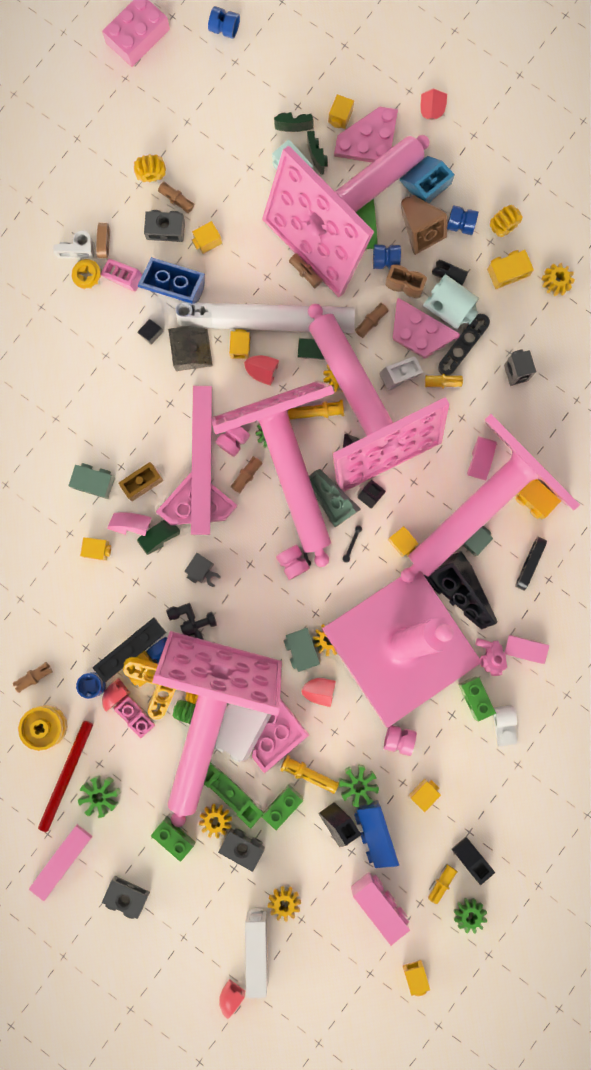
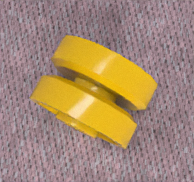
M44 705L32 708L20 719L18 726L19 737L23 744L30 749L37 751L47 750L60 743L65 737L67 720L63 712L57 707Z

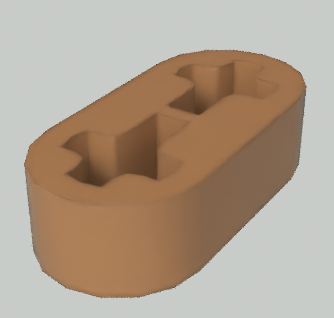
M98 223L97 257L108 258L110 241L109 223Z

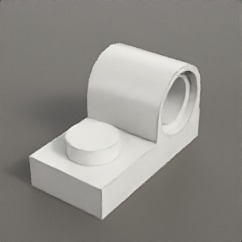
M80 230L74 234L73 244L68 242L53 244V252L57 258H94V242L88 232ZM82 240H87L86 244L80 245Z
M414 356L385 367L379 374L387 390H392L405 381L420 376L424 372Z
M514 706L493 707L496 712L493 715L497 746L518 745L515 728L517 716Z

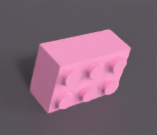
M133 0L102 30L106 44L133 67L170 30L167 16L149 0Z
M368 872L351 886L352 895L390 946H392L410 931L408 926L410 921L405 911L401 907H396L397 904L389 891H384L383 883L376 874L372 876Z

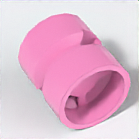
M241 426L225 431L226 433L221 434L215 441L220 448L233 457L240 451V445L245 444L250 437V434Z
M298 545L276 556L280 565L285 567L284 572L288 580L310 569L306 559L301 558L302 552Z
M391 725L387 729L383 749L392 752L399 750L400 754L411 756L417 732L409 729L401 731L400 727Z

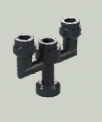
M190 603L179 607L173 606L166 610L170 621L179 619L183 614L187 615L188 620L180 625L184 635H194L195 638L204 640L199 628L207 625L211 627L217 626L212 611L207 613L206 618L195 622L196 617Z

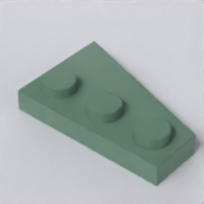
M321 469L309 475L315 496L334 527L339 526L361 510Z

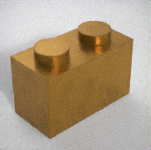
M149 462L118 482L127 498L133 502L164 480L154 465Z

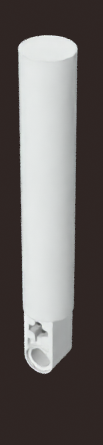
M183 302L175 308L178 324L181 327L310 332L309 325L314 321L308 315L309 306L191 304ZM321 306L323 315L333 314L343 333H354L355 307Z

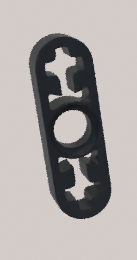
M539 536L536 537L515 587L524 591L527 589L546 547L547 540Z

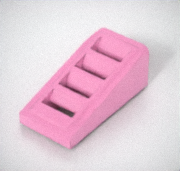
M110 258L100 273L101 276L134 292L137 291L138 283L142 277V273L138 269ZM113 266H115L114 271L112 272V274H110Z

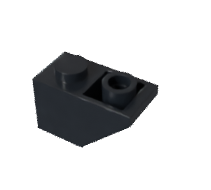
M335 802L318 813L339 847L347 846L362 835L352 818Z
M464 837L451 848L480 886L496 873L467 837Z

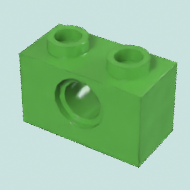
M475 676L458 684L474 720L479 722L496 714L479 677Z
M289 784L267 807L262 818L277 831L303 802V797Z
M167 816L151 834L153 839L180 862L196 843L180 827L173 826Z

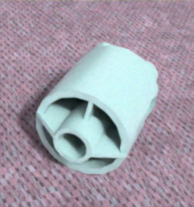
M446 274L431 291V297L429 296L423 304L425 308L456 330L464 323L471 324L479 313L476 307L479 297Z

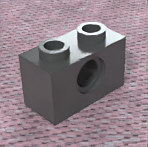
M160 210L145 211L144 235L146 240L184 241L185 219L183 213L178 211L167 213ZM163 223H169L165 228L160 227Z
M523 349L512 352V355L504 364L510 386L527 382L536 373L530 350L523 351Z
M231 828L218 853L253 872L264 852L265 846L262 845L263 842L254 837L250 839L245 836L246 833L241 829L235 828L234 830ZM239 844H245L247 845L248 850L246 852H240L237 846Z
M114 876L101 903L106 904L105 907L110 910L123 912V915L129 919H138L150 891ZM127 895L130 902L124 903L121 900V896Z

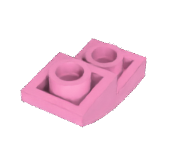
M478 436L472 452L473 458L467 472L468 476L487 480L496 449V441Z
M126 512L114 513L107 529L125 535L127 531H131L145 536L152 517Z
M509 635L504 653L545 664L550 645Z
M129 695L124 697L114 707V711L127 722L128 727L140 738L155 726L149 716Z

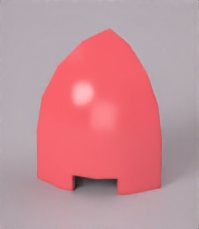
M434 88L421 94L422 116L430 120L441 117L446 109L447 94Z
M258 355L248 358L244 364L246 371L253 379L271 386L274 380L273 372L278 368L279 360Z
M119 678L104 691L102 705L106 712L130 694V691Z
M325 678L312 679L304 684L301 690L302 695L313 703L331 707L336 681Z
M230 979L222 989L219 997L220 1009L227 1019L239 1007L245 998L246 992Z

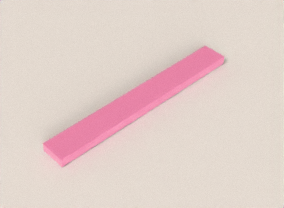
M193 386L191 535H210L212 386Z

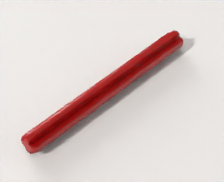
M89 721L82 722L39 823L38 829L42 832L49 831L93 727V724Z

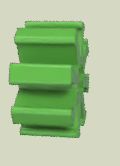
M360 764L358 765V776H354L351 767L345 769V773L349 775L351 781L339 778V787H350L346 791L341 792L342 798L346 801L349 796L354 794V800L352 801L354 807L360 806V795H363L367 805L373 802L366 791H373L376 794L379 791L377 784H368L373 779H377L374 772L370 771V774L363 778V773L366 769L364 765ZM361 781V784L364 786L356 790V787L353 785Z
M98 775L90 780L93 787L88 782L81 786L80 791L90 795L82 796L78 799L79 806L83 803H91L89 809L84 812L87 816H91L95 812L96 806L99 813L98 818L105 817L108 814L106 806L110 808V811L117 807L119 802H115L109 797H117L121 793L120 788L118 787L112 791L107 790L109 785L114 782V779L108 777L104 780L105 783L101 787V776ZM98 793L102 794L101 800L96 798Z

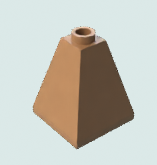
M416 196L406 197L402 200V215L414 255L447 238V214L444 211Z

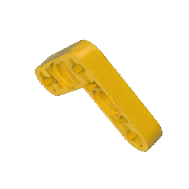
M130 657L125 660L123 671L128 677L155 684L152 683L154 676H148L146 671L150 669L156 671L158 664ZM135 665L136 667H134L133 670L129 669V667ZM155 684L156 688L148 704V715L152 719H161L165 715L176 689ZM160 691H166L169 693L166 697H160L158 695ZM158 703H160V709L154 711Z

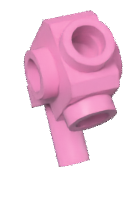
M477 638L475 645L486 648V654L480 658L481 667H484L486 672H490L491 676L502 675V671L507 668L506 653H503L502 645L499 644V641L489 642Z

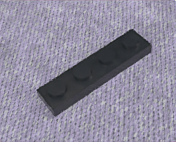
M153 617L92 668L102 681L106 683L123 669L126 659L130 657L137 658L167 632L157 619Z

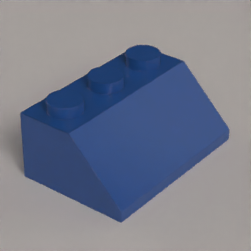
M151 257L138 283V287L193 304L199 302L203 293L205 273Z
M375 800L369 805L366 803L356 807L357 813H354L357 825L361 824L363 832H360L362 834L361 839L363 844L367 843L369 851L366 852L369 864L374 863L375 868L400 866L379 801Z

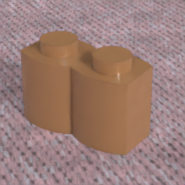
M391 265L385 285L393 291H403L409 297L420 298L427 277L416 271L409 272L403 266Z

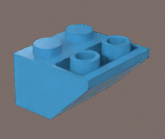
M427 156L402 176L400 182L413 196L430 203L452 184L455 174L443 161Z

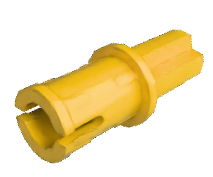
M442 374V376L425 375V388L442 387L444 389V387H462L463 385L462 376H445V374Z
M448 864L440 878L436 879L437 883L428 896V899L434 904H438L445 891L450 889L449 885L456 873H458L456 869Z

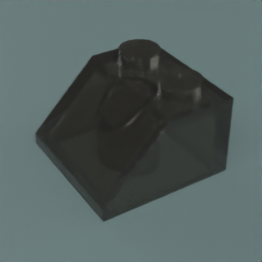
M190 326L168 329L175 371L213 366L208 329Z

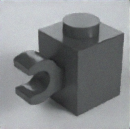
M199 553L195 554L184 571L188 574L186 578L195 584L197 581L202 583L206 578L208 585L215 587L216 585L211 582V578L214 576L219 579L221 578L218 573L210 571L214 563Z

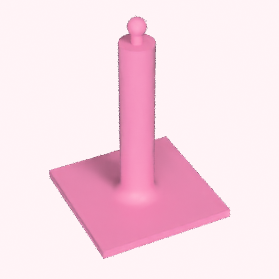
M420 135L417 138L412 136L405 137L336 191L290 146H287L283 149L262 220L295 254L297 253L307 265L310 264L312 270L340 297L345 293L374 233L356 212L424 159V150L428 148L430 143L429 138L425 135Z
M319 304L309 306L308 315L314 319L309 325V331L367 435L333 453L337 486L345 492L441 444L449 409V402L446 397L393 423L333 314L323 315V309Z
M315 381L211 418L215 435L256 420L259 421L303 551L305 553L314 552L315 564L319 567H325L329 563V556L324 553L323 548L329 546L331 540L288 416V409L334 394L332 385Z
M490 414L485 419V423L512 450L510 460L408 555L414 564L401 572V578L406 583H412L420 571L429 577L532 480H542L572 510L578 508L580 504Z
M421 571L416 575V579L412 583H406L399 577L322 628L386 728L480 664L479 657Z
M173 631L169 632L152 683L198 695L168 800V808L174 812L171 816L173 826H183L186 822V816L195 814L227 703L278 716L280 710L282 661Z

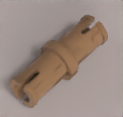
M165 181L160 184L158 192L167 197L170 203L176 204L188 214L192 211L195 203L183 196L181 191L173 189Z
M297 253L289 259V263L299 271V275L302 278L304 277L314 289L322 283L323 279Z
M379 303L370 314L365 316L363 322L355 328V332L364 338L373 327L378 325L380 319L388 313V308L384 304Z
M253 456L245 468L240 470L239 476L230 487L240 494L246 484L253 480V475L263 463Z
M45 662L35 670H29L25 676L14 681L12 684L14 687L17 686L15 690L20 693L30 685H36L39 683L38 680L52 673V668L49 669L50 665Z

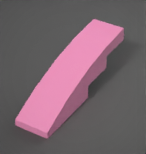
M77 824L38 875L29 890L45 901L93 836Z

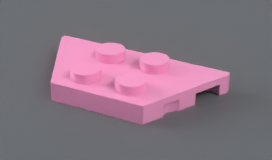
M400 298L397 299L393 340L425 359L436 350L442 349L446 344L460 337L458 332Z

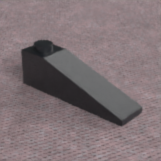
M462 551L451 555L429 577L424 574L434 591L439 595L442 593L447 597L452 606L456 605L464 612V616L481 630L497 624L498 621L476 573Z

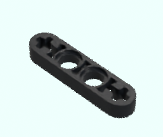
M477 314L472 323L466 327L438 365V371L441 375L450 376L481 338L490 324V319L487 315ZM484 320V325H481L476 331L474 328L477 326L478 321ZM471 333L474 335L475 340L467 342L464 335ZM461 348L463 356L456 357L453 350ZM452 359L453 362L450 365V369L445 371L443 364L446 365Z

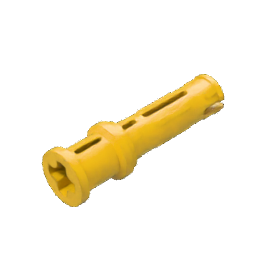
M343 399L339 400V402L327 403V401H324L320 405L288 409L290 420L323 416L325 418L333 415L344 416Z
M290 755L285 757L280 771H286L294 775L296 779L303 778L332 794L336 792L339 782L309 769L304 762L299 763L291 759Z

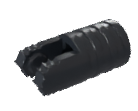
M440 259L432 270V275L442 279L446 274L462 286L469 271Z

